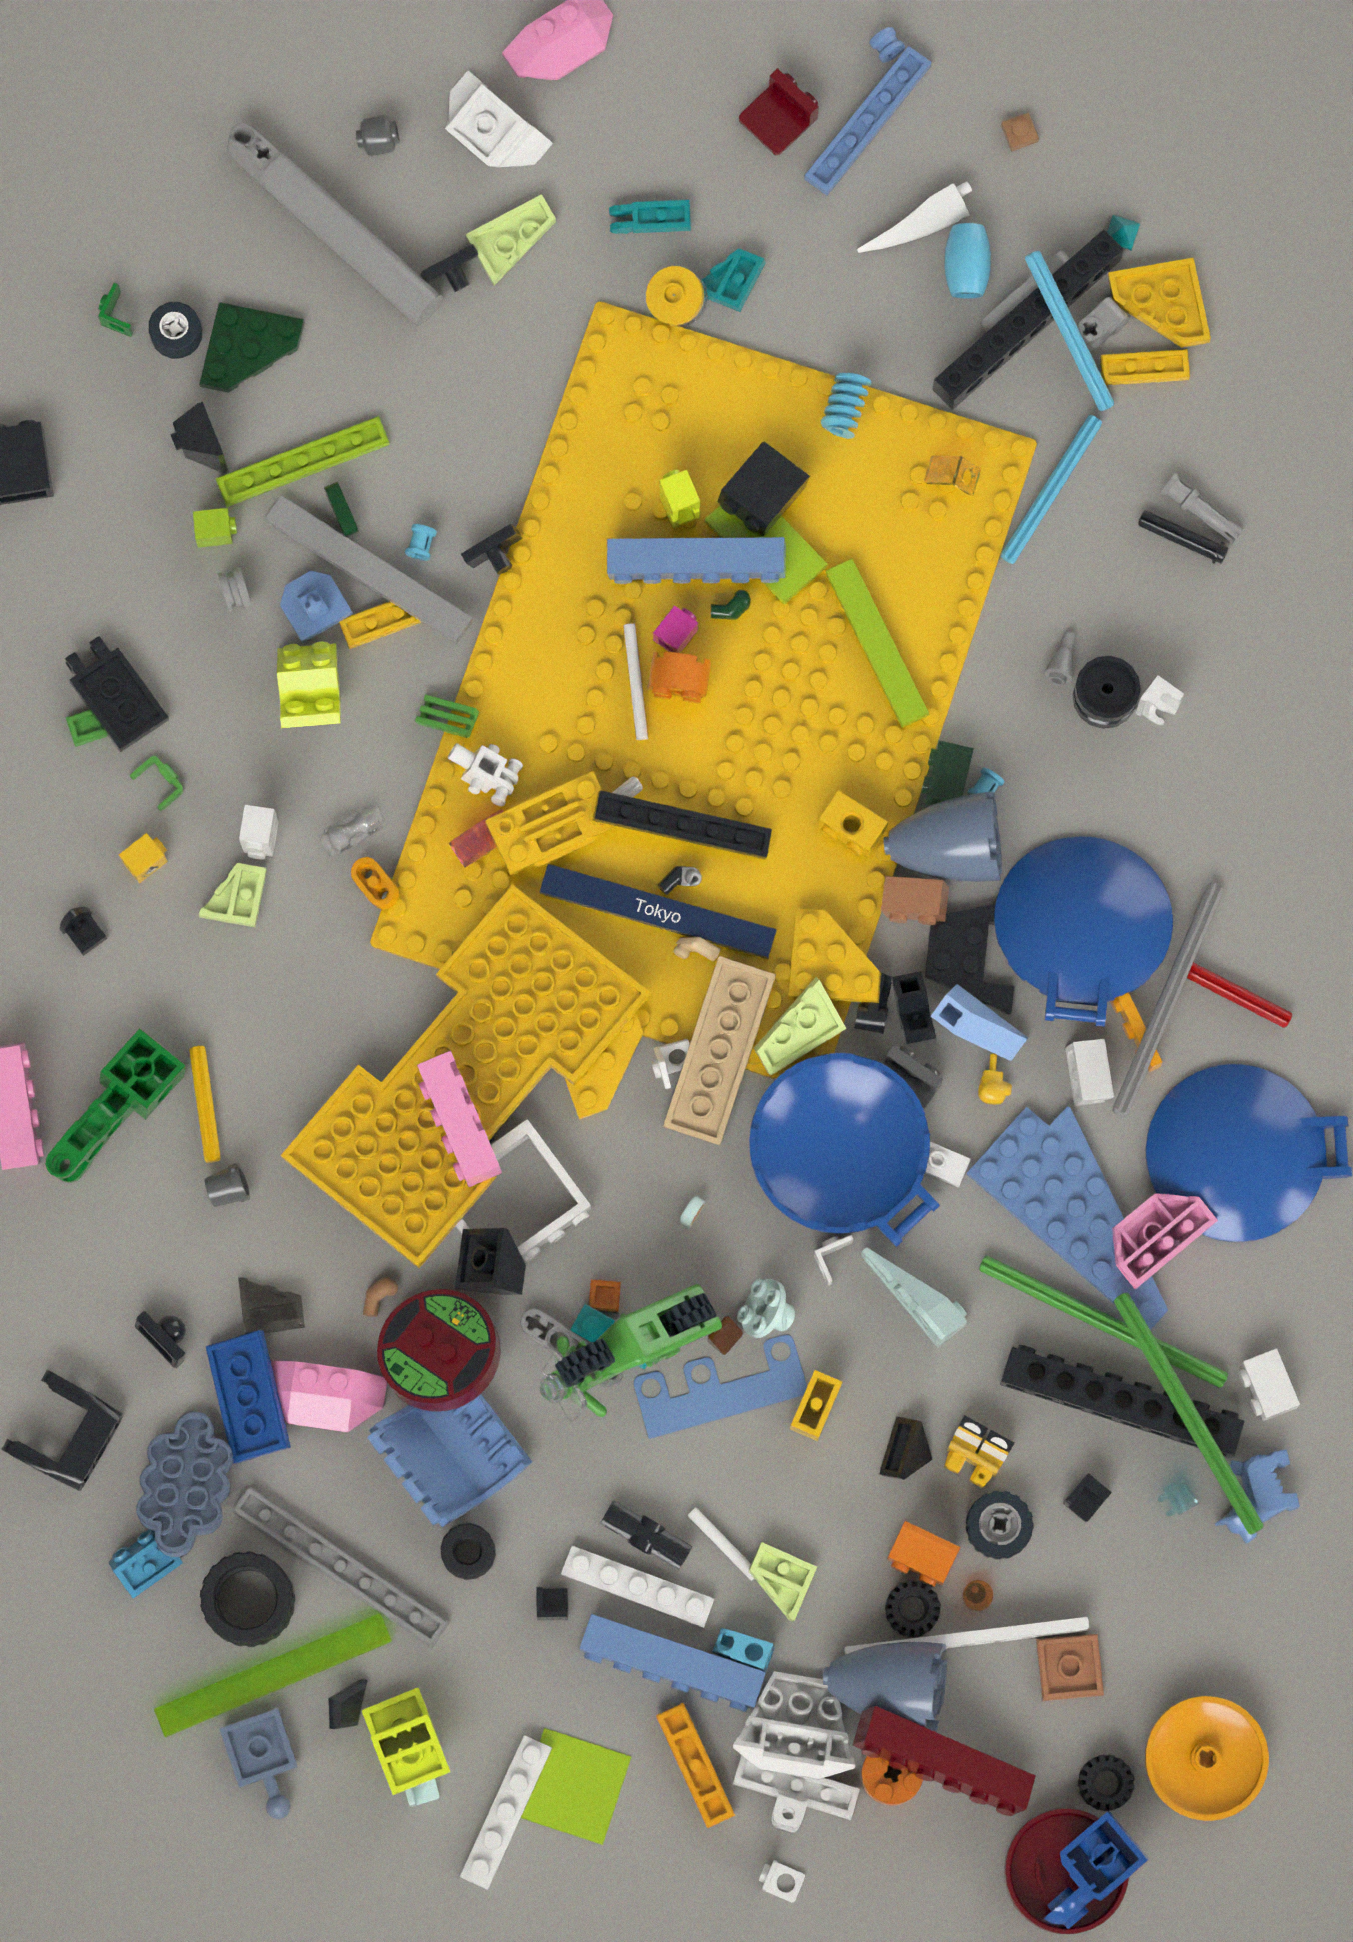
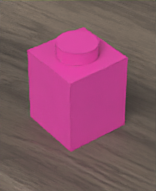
M674 606L653 632V641L668 652L681 653L698 631L697 617L686 608L680 610Z

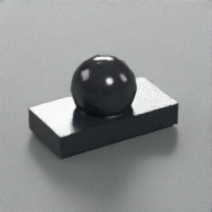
M145 1310L137 1316L135 1328L173 1368L179 1367L184 1362L186 1355L177 1345L185 1337L186 1328L183 1321L176 1316H166L156 1323Z

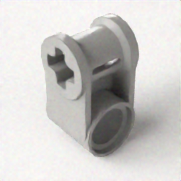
M1111 297L1101 301L1092 312L1078 323V329L1088 350L1093 351L1097 349L1108 338L1118 333L1127 324L1130 317Z

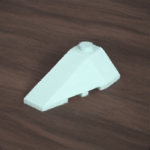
M867 1247L862 1251V1258L937 1348L966 1325L967 1320L964 1317L967 1313L957 1301L952 1303L946 1296Z

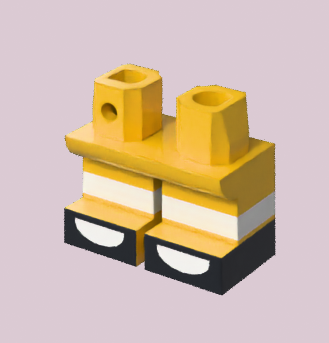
M964 1415L947 1449L949 1453L944 1468L959 1474L965 1461L972 1464L976 1468L969 1481L983 1488L992 1476H996L1015 1442L990 1430L979 1453L976 1454L975 1452L988 1428Z

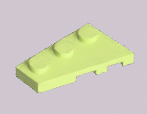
M541 194L466 234L469 244H474L478 252L477 258L493 286L556 223V218Z
M817 977L814 978L754 1047L769 1075H773L846 1029L821 981Z

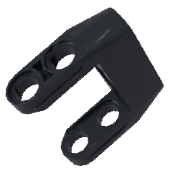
M46 1370L41 1381L47 1384L53 1392L88 1411L59 1463L19 1441L7 1439L1 1450L54 1480L81 1491L120 1425L123 1413L95 1395Z

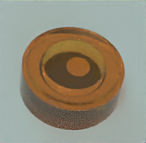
M971 1581L963 1590V1602L970 1610L983 1611L993 1601V1590L985 1581Z

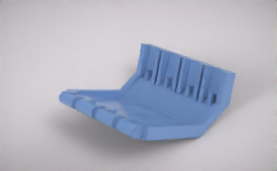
M481 1394L466 1405L448 1411H425L408 1405L376 1423L369 1430L371 1434L367 1437L380 1455L386 1452L388 1456L384 1458V1461L398 1479L404 1476L406 1480L402 1485L416 1504L421 1501L424 1503L420 1509L431 1524L439 1523L441 1527L482 1504L514 1480L532 1463L531 1459Z

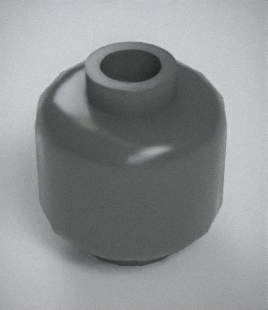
M386 115L363 119L360 125L361 130L356 131L358 147H364L366 153L370 156L391 153L395 149V144H399L396 121H391Z

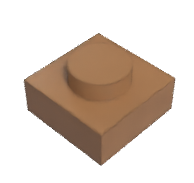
M1029 113L1001 123V128L1011 152L1039 141Z

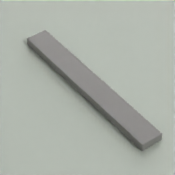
M282 495L265 517V521L455 644L459 642L473 623L471 616Z
M251 1486L247 1487L232 1509V1512L431 1648L434 1647L449 1625L447 1620Z

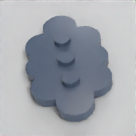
M198 1411L183 1415L177 1421L174 1433L160 1434L149 1443L147 1457L150 1465L140 1475V1486L144 1495L137 1503V1516L143 1526L155 1531V1541L159 1550L170 1557H181L187 1554L194 1546L196 1535H208L220 1527L223 1520V1511L220 1503L229 1496L231 1491L226 1473L233 1464L232 1450L224 1440L214 1438L215 1428L211 1419L206 1414Z

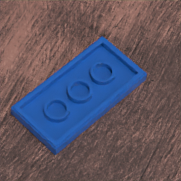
M257 1330L205 1346L227 1441L233 1453V1464L291 1448L264 1331Z

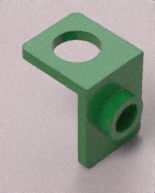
M114 282L108 295L104 294L100 300L98 307L100 313L98 317L101 326L132 337L133 331L130 324L111 317V313L121 294L119 285Z

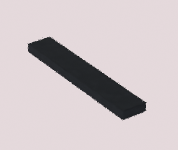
M602 790L598 792L593 821L760 859L767 858L772 832L770 828Z

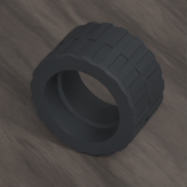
M247 1551L245 1553L236 1552L228 1557L225 1556L209 1569L208 1575L205 1576L202 1582V1590H200V1607L207 1624L223 1640L240 1647H256L261 1644L265 1645L274 1638L276 1639L287 1628L290 1618L294 1613L295 1594L293 1593V1585L279 1564L269 1559L268 1556ZM242 1571H255L263 1574L271 1581L276 1592V1606L272 1615L266 1622L254 1628L234 1626L225 1619L219 1606V1595L222 1586L231 1576Z

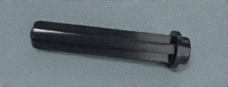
M1144 511L1138 522L1140 527L1212 559L1213 564L1216 562L1222 564L1229 549L1224 546V542L1216 543L1149 511Z

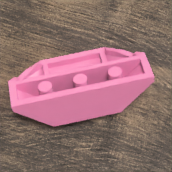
M567 0L525 26L502 52V55L518 77L559 80L605 51L613 14L603 0Z
M1155 1193L1112 1228L1116 1266L1133 1288L1136 1289L1218 1220L1200 1197Z
M271 1361L283 1416L288 1424L348 1433L384 1407L387 1381L382 1376L353 1369L298 1361Z

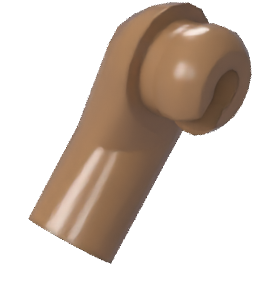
M389 1277L380 1278L367 1289L363 1315L369 1317L378 1316L380 1300L387 1295L394 1296L398 1291V1284L395 1280H391Z

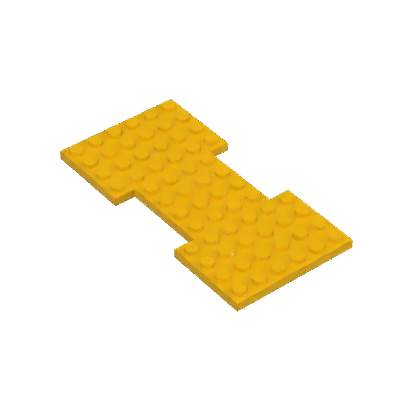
M513 884L436 973L437 978L457 994L385 1079L380 1082L358 1064L281 1154L282 1159L417 1268H420L497 1177L494 1176L471 1187H468L465 1179L459 1181L453 1164L458 1162L454 1152L447 1153L441 1138L446 1135L443 1125L436 1127L430 1112L435 1106L431 1098L425 1100L419 1083L424 1080L417 1065L448 1051L452 1052L488 1140H490L550 1068L575 1085L651 995L646 988Z

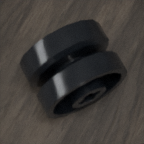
M1114 656L1097 657L1087 662L1078 674L1073 691L1074 708L1080 718L1091 726L1102 729L1117 727L1126 722L1135 710L1141 690L1139 676L1133 666L1121 658Z

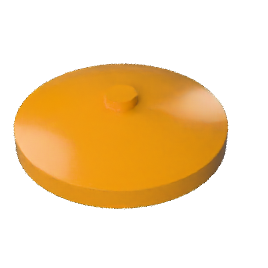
M1198 1696L1176 1703L1158 1718L1146 1742L1145 1768L1153 1790L1169 1808L1188 1818L1214 1821L1239 1813L1257 1797L1267 1777L1269 1752L1262 1729L1245 1709L1223 1698Z

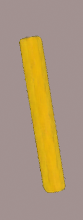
M194 1046L189 1049L203 1154L206 1163L220 1161L221 1155L207 1055L204 1046Z

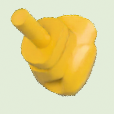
M990 1054L989 1070L982 1072L978 1089L979 1099L983 1103L992 1105L1002 1104L1006 1096L1011 1095L1012 1085L1003 1081V1072L996 1071V1054Z

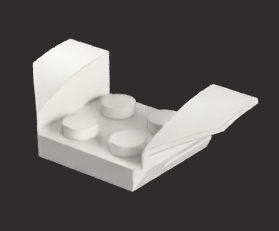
M469 70L450 90L449 121L445 129L488 166L499 168L535 165L553 145L547 137L491 92Z

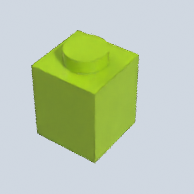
M228 508L193 511L195 540L198 548L233 544L232 534H237L236 518L230 517Z

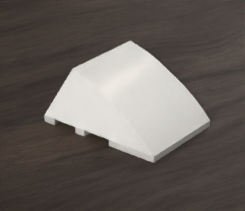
M774 1671L759 1697L752 1714L748 1717L742 1732L734 1742L733 1748L759 1769L817 1779L855 1768L854 1758L851 1756L848 1745V1734L845 1733L840 1702L828 1692V1685H823L822 1679Z

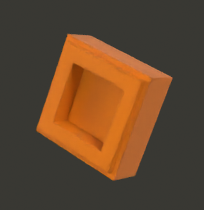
M591 1279L589 1306L599 1312L618 1313L621 1282Z

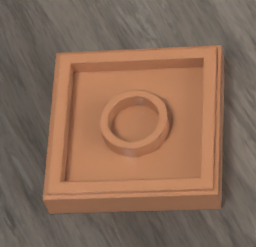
M1098 1634L1036 1639L1042 1701L1104 1695Z

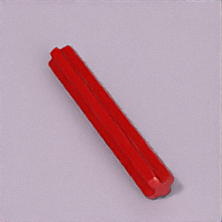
M1193 962L1187 979L1282 1028L1288 1026L1292 1018L1291 1012Z

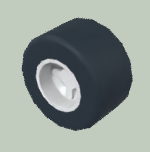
M168 302L160 305L152 313L149 320V335L154 348L161 355L171 359H180L191 355L199 347L202 340V327L197 313L189 305L181 302Z

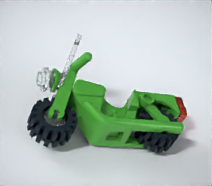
M695 1284L629 1314L622 1313L620 1318L596 1341L587 1345L584 1341H581L578 1345L569 1347L568 1338L561 1336L557 1339L558 1352L551 1355L542 1370L544 1376L540 1382L541 1395L550 1403H559L570 1422L576 1420L585 1407L598 1417H604L607 1414L606 1407L586 1390L644 1363L648 1367H652L653 1362L656 1365L664 1358L665 1360L669 1359L681 1351L680 1347L720 1330L722 1323L719 1317H716L717 1314L699 1284Z

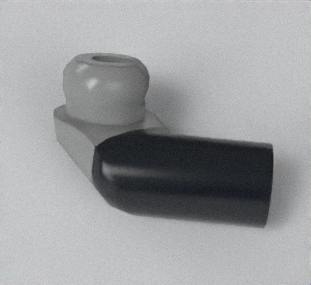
M676 866L657 884V887L665 895H668L677 885H699L702 875L696 868Z

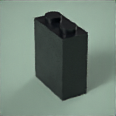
M24 420L19 422L18 425L9 427L0 424V505L54 497L45 434L41 421Z
M763 441L721 489L717 502L720 503L725 512L741 519L750 531L758 532L764 537L806 488L810 476Z

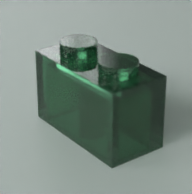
M940 740L937 749L931 748L928 765L933 766L931 777L925 776L921 790L922 794H927L926 804L934 805L948 799L963 796L974 748Z

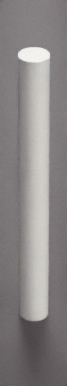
M625 624L624 635L636 740L648 739L636 627L635 624Z

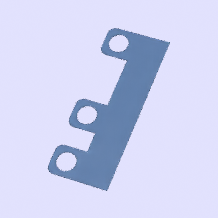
M783 1335L765 1341L763 1348L770 1371L724 1384L719 1383L715 1365L711 1358L705 1357L688 1362L684 1365L683 1371L690 1393L671 1399L661 1372L656 1371L636 1377L634 1388L649 1439L803 1396L807 1384L793 1338L790 1335ZM784 1342L790 1347L791 1353L787 1360L777 1361L772 1357L771 1349L774 1344ZM697 1365H705L710 1370V1379L704 1384L694 1382L691 1377V1371ZM655 1379L659 1382L661 1391L658 1396L647 1398L643 1395L641 1386L645 1380Z

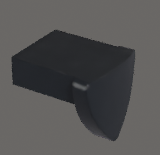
M78 907L69 910L62 919L59 928L63 934L66 933L83 956L107 939L106 935L92 918V912L88 907Z

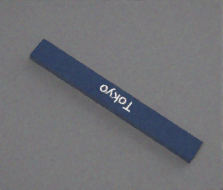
M550 864L547 866L540 889V894L684 936L701 937L709 943L764 959L769 958L777 929Z

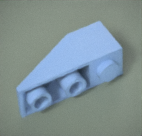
M958 984L946 994L931 1015L933 1019L954 1035L1009 1061H1012L1028 1039L1027 1036Z

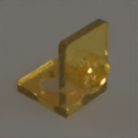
M933 455L930 458L924 482L927 484L954 485L967 495L973 496L981 470L962 456ZM966 469L971 473V481L968 485H965L963 481Z

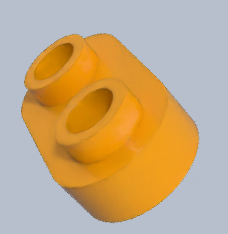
M362 857L353 864L351 877L374 906L379 909H388L395 905L399 898L398 887L379 863L370 857ZM372 871V875L369 878H365L366 874ZM388 891V896L382 899L383 893Z

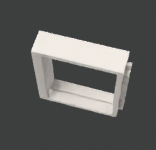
M528 1119L491 1145L497 1161L524 1141L530 1139L577 1205L517 1247L526 1262L535 1258L541 1252L539 1248L548 1241L550 1244H553L565 1235L563 1230L572 1224L575 1227L582 1224L590 1216L588 1212L591 1211L590 1203ZM463 1219L455 1226L461 1236L463 1229H470Z

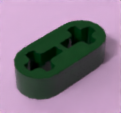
M338 482L325 486L326 496L343 535L347 537L359 532Z

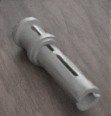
M1175 473L1160 494L1163 496L1168 495L1181 505L1180 509L1182 511H1191L1233 544L1243 531V528L1239 527L1200 497L1201 493L1197 488L1192 489L1179 479L1180 475L1178 473Z

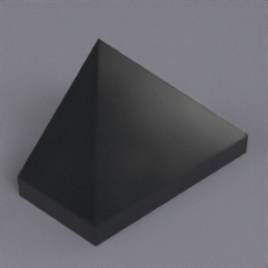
M896 1416L879 1474L905 1480L933 1459L922 1422Z

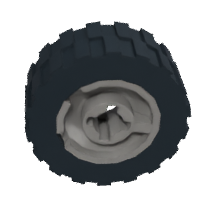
M998 1490L982 1495L973 1503L966 1517L965 1529L970 1544L975 1547L974 1549L978 1553L981 1552L987 1558L991 1557L995 1558V1560H1001L1003 1558H1011L1026 1547L1031 1539L1034 1523L1032 1521V1512L1029 1511L1026 1502H1023L1016 1494L1012 1495L1008 1491L999 1492ZM996 1520L1004 1521L1005 1529L1003 1531L994 1529V1522Z

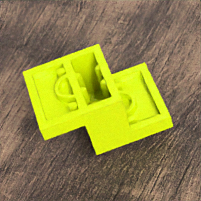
M321 641L309 646L289 644L283 648H277V679L280 696L281 728L341 723V696L336 643L329 644L328 642Z
M419 1687L361 1710L393 1796L451 1772Z

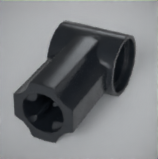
M881 973L879 1003L859 1002L855 1029L884 1034L888 1013L886 1006L890 994L892 976Z

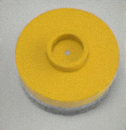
M669 266L661 269L651 278L646 289V302L650 312L658 320L671 326L684 327L694 323L703 314L707 305L708 296L704 282L697 274L681 266Z

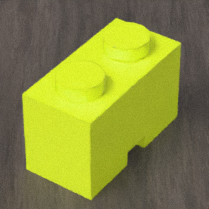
M673 470L666 473L663 479L659 480L660 499L672 528L699 519L700 499L688 471L680 472L679 470Z

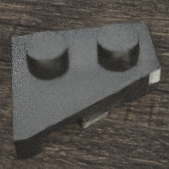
M244 1277L238 1278L245 1334L257 1330L271 1333L306 1328L301 1295L289 1291L282 1292L276 1287L266 1284L265 1286L256 1284Z

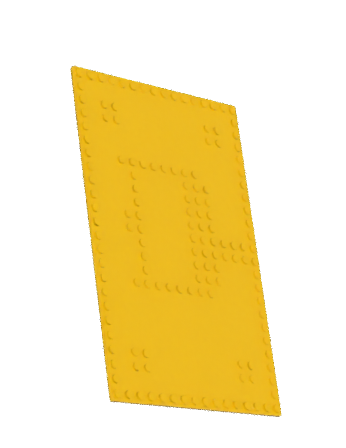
M597 302L590 317L516 527L523 539L511 545L507 552L513 567L499 575L455 699V703L476 708L479 711L478 717L469 739L447 732L443 733L392 881L398 887L399 898L391 908L381 909L370 940L371 946L440 969L513 884L650 992V997L636 1012L644 1032V1037L665 1044L688 1039L689 1044L691 1043L718 957L721 956L776 974L745 1070L776 1080L787 1069L801 1061L834 1053L841 1032L773 1075H769L754 1050V1047L796 1000L789 997L796 909L826 910L867 956L881 914L885 876L893 877L897 863L891 860L890 855H885L884 837H889V830L915 812L1037 446L1036 441L862 385V388L868 391V396H859L858 398L865 402V406L855 407L862 415L860 418L852 417V420L858 423V427L855 429L848 428L849 431L855 434V437L852 439L842 438L830 433L821 425V419L826 416L824 414L825 407L829 405L828 397L833 395L831 388L836 384L834 381L835 376L680 326L669 325L658 319L611 304ZM763 441L810 476L806 488L783 513L782 517L822 557L828 566L785 605L759 578L749 579L747 583H734L732 579H720L719 583H704L702 579H690V583L684 584L674 583L673 579H661V583L657 584L644 583V579H632V583L617 584L614 583V579H609L607 574V539L720 538L705 523V518L720 506V503L717 501L721 489ZM679 470L682 472L687 470L700 499V518L672 528L660 499L659 480L663 479V476L670 471ZM850 559H853L929 712V716L903 728L826 575V570ZM738 590H745L749 593L751 599L750 606L738 619H711V604L727 605ZM674 606L680 610L683 608L688 609L697 617L696 621L698 622V631L681 653L697 656L696 662L704 664L705 658L712 661L707 695L701 698V703L699 704L685 702L681 696L672 695V699L656 698L652 690L648 689L653 652H658L660 657H663L664 652H668L653 641V632ZM625 624H635L648 733V739L636 740L624 635ZM451 711V713L455 715L463 716L466 718L470 717V715ZM450 720L447 722L448 725L465 729L466 727L465 724ZM456 743L473 753L482 745L488 748L490 744H493L500 749L498 755L507 759L505 768H508L510 759L519 760L523 764L522 769L517 774L519 780L516 785H513L514 790L512 794L507 795L504 806L495 805L491 801V797L497 791L493 788L487 793L480 790L479 794H473L468 790L470 784L461 779L465 768L448 759V755ZM593 771L602 791L612 793L634 776L640 781L643 789L633 798L770 828L772 832L767 858L760 859L617 826L595 836L594 842L543 866L536 867L532 865L510 875L485 820L508 810L510 805L564 780L570 782ZM838 790L888 821L886 831L868 857L863 854L860 856L854 855L845 848L846 844L838 838L835 841L831 840L820 832L821 828L818 826L819 818ZM852 820L843 824L844 829L848 832H855L860 828L858 823ZM548 864L777 929L769 958L764 959L713 944L720 948V952L714 961L709 960L698 952H690L688 958L682 959L674 954V949L677 946L676 942L680 938H687L688 936L540 894ZM676 866L693 867L699 870L702 880L697 886L677 885L668 895H665L657 887V884ZM831 1000L844 1023L851 1001Z

